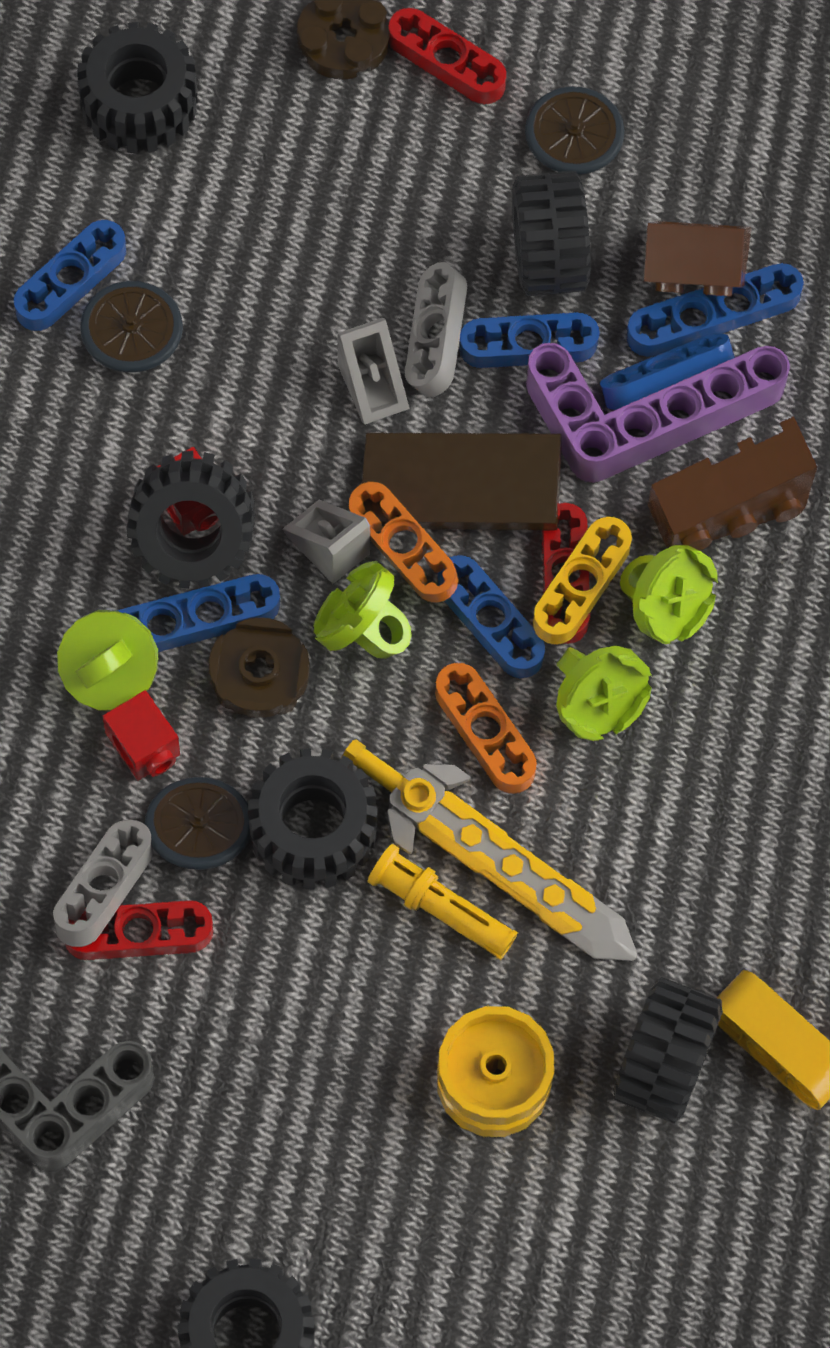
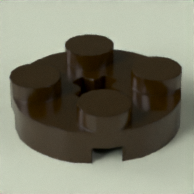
M376 0L311 1L301 12L297 23V44L299 50L307 58V64L318 74L338 80L356 78L357 72L365 71L369 67H371L372 71L378 67L386 57L390 41L389 23L386 17L385 6ZM340 28H347L356 35L355 37L347 36L344 42L336 40V33L334 31Z
M270 618L245 619L237 623L235 629L228 631L224 637L222 634L215 641L209 657L211 685L217 694L219 703L240 715L252 718H266L277 714H287L294 709L297 700L304 694L310 675L309 654L304 643L302 642L301 644L299 638L292 634V629L284 623ZM256 658H265L266 666L273 668V670L262 678L253 677L252 672L246 671L245 668L246 665H254Z

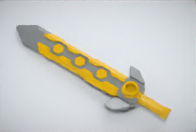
M357 739L353 740L345 749L343 755L352 760L354 766L362 769L365 774L391 792L387 820L393 843L405 852L412 854L415 829L418 828L419 832L475 873H480L538 915L542 922L592 958L634 961L637 958L636 948L623 917L573 880L566 879L511 839L507 832L448 791L470 781V776L455 765L425 764L423 770L419 768L409 770L404 777L368 751L366 746Z

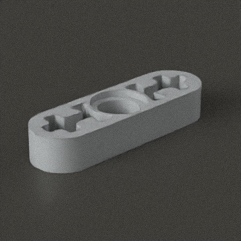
M439 262L430 266L419 280L406 360L405 378L407 382L426 397H434L443 393L450 386L454 378L467 294L466 279L446 262ZM444 320L442 331L436 337L428 339L431 327L436 322Z
M136 820L119 821L112 825L54 907L55 931L61 942L69 946L81 947L91 944L100 936L152 859L151 832L145 824ZM132 842H137V843H138V846L130 845V844H131ZM120 845L127 847L122 854L123 864L119 861L121 859ZM100 875H110L118 880L116 885L108 890H96L89 885L95 877ZM84 901L88 904L86 907L87 921L79 919L85 911ZM68 919L76 921L75 924H69Z

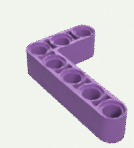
M545 343L534 348L529 355L526 387L550 433L561 434V452L572 472L579 479L594 483L774 405L784 394L790 363L788 357L780 349L772 346L758 347L604 415L570 353L558 344ZM549 369L557 372L559 375L545 377L539 372ZM756 373H768L775 379L763 380ZM724 391L733 398L720 399L713 392ZM571 408L579 411L581 415L569 417L562 414L561 411ZM673 410H683L690 417L676 418L670 412ZM640 429L647 435L637 438L629 435L626 431ZM597 448L604 454L592 457L585 454L583 450Z

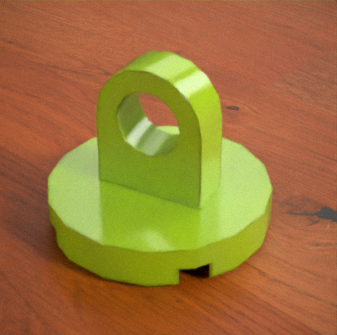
M673 545L659 552L656 556L644 555L631 561L621 574L620 586L625 595L633 602V616L639 630L662 644H671L670 641L677 639L682 642L692 637L705 624L714 607L716 595L711 592L713 581L718 583L717 570L710 557L688 545Z
M377 561L364 563L348 574L346 579L351 584L343 592L336 588L335 591L328 595L314 621L313 633L317 636L315 639L330 651L341 650L355 641L369 654L376 658L386 659L405 651L409 646L411 627L407 617L388 601L394 587V575ZM380 621L386 623L391 630V644L385 642L379 633Z
M97 610L80 617L64 633L57 651L58 673L65 689L81 704L96 710H112L145 689L147 691L152 686L158 669V648L150 630L136 617L119 611Z
M611 646L600 648L588 655H584L578 650L568 647L557 662L559 669L566 675L558 690L557 711L560 720L578 738L596 741L604 739L601 735L607 734L610 731H613L615 734L627 729L641 715L650 699L652 689L648 684L649 676H651L650 669L631 649Z

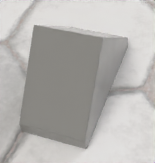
M380 318L337 333V365L364 425L410 409L386 320Z
M322 500L316 501L282 529L292 543L332 584L370 555V524L367 519Z

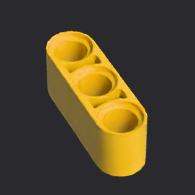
M741 971L716 997L721 999L723 1011L718 1026L803 1103L812 1109L820 1110L830 1099V1041L759 977L750 971Z

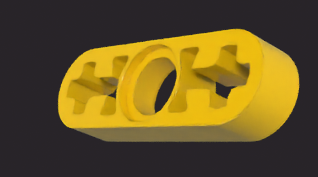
M603 517L594 521L540 598L534 611L533 627L541 640L550 644H562L572 639L623 565L630 552L632 535L629 527L622 520L615 517ZM610 534L616 536V546L611 545L608 547L600 563L595 556L598 554L601 538L606 540ZM587 570L595 576L597 583L590 590L579 591L570 585L568 577L574 571ZM563 598L570 602L565 613V624L558 622L554 627L547 624V613L554 616L563 605Z

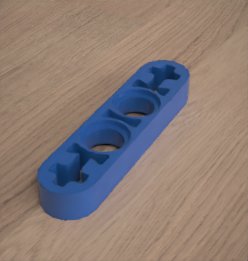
M783 263L774 264L745 274L744 286L732 288V294H742L750 302V307L741 312L732 311L724 304L726 296L703 294V288L641 308L629 318L626 334L627 344L638 355L646 357L656 356L703 336L725 333L788 312L800 302L804 285L803 277L798 269ZM779 281L782 287L790 286L789 293L783 295L780 289L772 290L774 282ZM765 294L763 303L761 304L760 295ZM695 308L703 312L706 321L700 326H688L680 319V313L685 309ZM669 316L671 324L665 326L666 318ZM647 325L651 331L657 330L656 338L650 339L646 333L640 334L641 326Z
M253 574L116 611L136 617L146 627L154 616L165 614L172 617L176 622V626L171 633L159 636L151 632L158 652L221 636L222 634L225 635L228 631L235 629L237 623L245 619L258 617L274 619L280 609V591L276 582L269 576ZM259 591L262 597H267L265 598L264 607L257 608L256 604L250 601L251 592ZM231 596H236L239 615L232 616V605L229 598ZM205 602H216L223 607L224 614L218 621L207 623L197 617V608Z

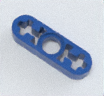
M109 220L95 221L87 226L16 291L14 307L18 322L26 329L41 331L51 327L124 260L126 241L123 229L117 223ZM112 239L113 248L111 250L104 246L96 250L95 241L100 240L106 243ZM92 256H93L94 266H92V265L90 264V261L88 260V259L91 258ZM67 266L78 267L84 272L83 278L75 284H64L58 280L57 275L61 269ZM47 284H49L52 289V292L49 295ZM44 300V311L41 312L39 309L34 308L29 312L28 302L32 301L39 304Z
M584 313L478 318L469 321L462 328L459 352L467 364L476 368L528 365L529 355L533 350L521 348L515 340L517 335L524 331H533L541 336L542 344L551 343V331H556L555 340H557V344L564 347L570 353L574 362H583L590 359L597 350L599 327L592 317ZM571 331H580L581 337L584 338L583 344H574L573 338L570 337ZM502 334H508L507 350H502ZM484 336L485 342L488 343L487 350H478L475 337Z
M722 333L703 336L606 376L601 380L600 386L607 408L617 410L735 358L730 338L727 334Z
M461 555L450 557L458 577H464L466 574L469 576L468 589L475 598L469 606H465L469 603V593L462 585L458 584L454 594L444 602L507 674L515 678H528L535 675L543 665L545 654L544 641L537 636L530 623L473 559ZM444 569L437 573V586L445 582L442 576ZM494 606L503 612L505 619L499 626L490 628L480 624L476 614L483 607ZM512 627H515L512 632L514 643L522 650L528 646L532 648L529 661L522 656L515 660L512 658L514 647L506 637Z

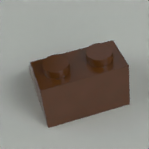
M665 221L649 222L647 225L644 281L655 282V291L684 293V284L704 285L703 294L732 296L733 287L741 288L744 286L751 227Z

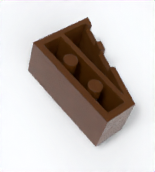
M794 416L780 422L783 432L755 445L753 439L749 437L737 443L740 450L739 453L712 465L710 459L706 458L651 485L648 507L666 548L673 545H688L701 551L707 548L713 540L728 535L732 538H739L751 533L760 524L774 519L777 522H786L802 513L803 509L806 508L817 465Z

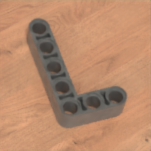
M119 1042L104 1053L50 1102L0 1049V1128L40 1169L46 1171L61 1170L147 1095L154 1081L151 1056L147 1049L138 1042ZM125 1062H136L143 1067L142 1073L133 1080H123L115 1074L118 1067ZM19 1094L29 1099L26 1108L19 1113L10 1114L1 1109L3 1102L11 1095ZM86 1097H97L104 1102L102 1109L95 1115H81L76 1111L78 1103ZM47 1132H57L64 1136L62 1145L58 1149L49 1152L42 1151L36 1147L37 1141Z

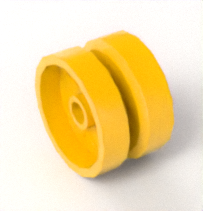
M485 1006L464 1014L448 1029L439 1049L437 1093L445 1112L461 1128L482 1137L509 1136L526 1129L542 1114L550 1095L551 1083L554 1077V1050L545 1030L529 1015L505 1006ZM497 1069L503 1071V1073L499 1075L493 1074Z

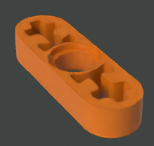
M366 482L356 487L349 498L350 512L367 519L370 524V540L422 599L428 602H442L450 598L458 586V575L452 560L386 486L378 482ZM370 498L374 503L381 500L380 506L385 517L389 520L384 527L373 512L369 511L364 514L366 510L363 502ZM403 530L413 532L417 536V544L410 552L400 554L390 548V540L394 534ZM423 557L434 572L438 573L444 569L442 576L445 582L442 585L437 586L436 583L430 582L425 586L427 579L423 569L418 564Z
M452 663L444 667L436 679L435 694L437 702L493 784L499 790L510 794L520 793L528 789L534 781L537 762L534 753L473 667L464 663ZM455 680L459 685L468 683L467 698L472 707L465 715H461L466 711V702L458 692L448 694L450 681ZM480 717H490L497 721L500 726V732L494 738L481 739L472 732V723ZM507 740L510 742L506 743L505 753L513 764L520 763L521 761L524 763L522 766V776L517 777L513 772L503 773L505 760L499 749Z

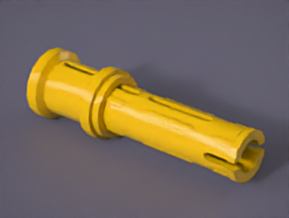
M391 844L384 851L368 878L369 884L384 886L404 899V906L410 910L422 908L496 956L497 959L501 960L506 955L517 937V931L510 929L474 904L446 888L437 881L439 876L435 874L436 871L430 867L423 870L399 854V847Z

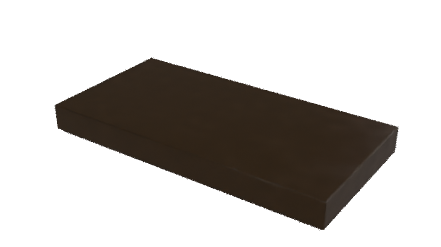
M366 433L362 484L378 482L386 486L423 529L557 530L562 438L561 434ZM370 498L363 502L366 510L364 514L369 511L373 512L384 527L389 520L380 506L381 500L376 503L371 501Z

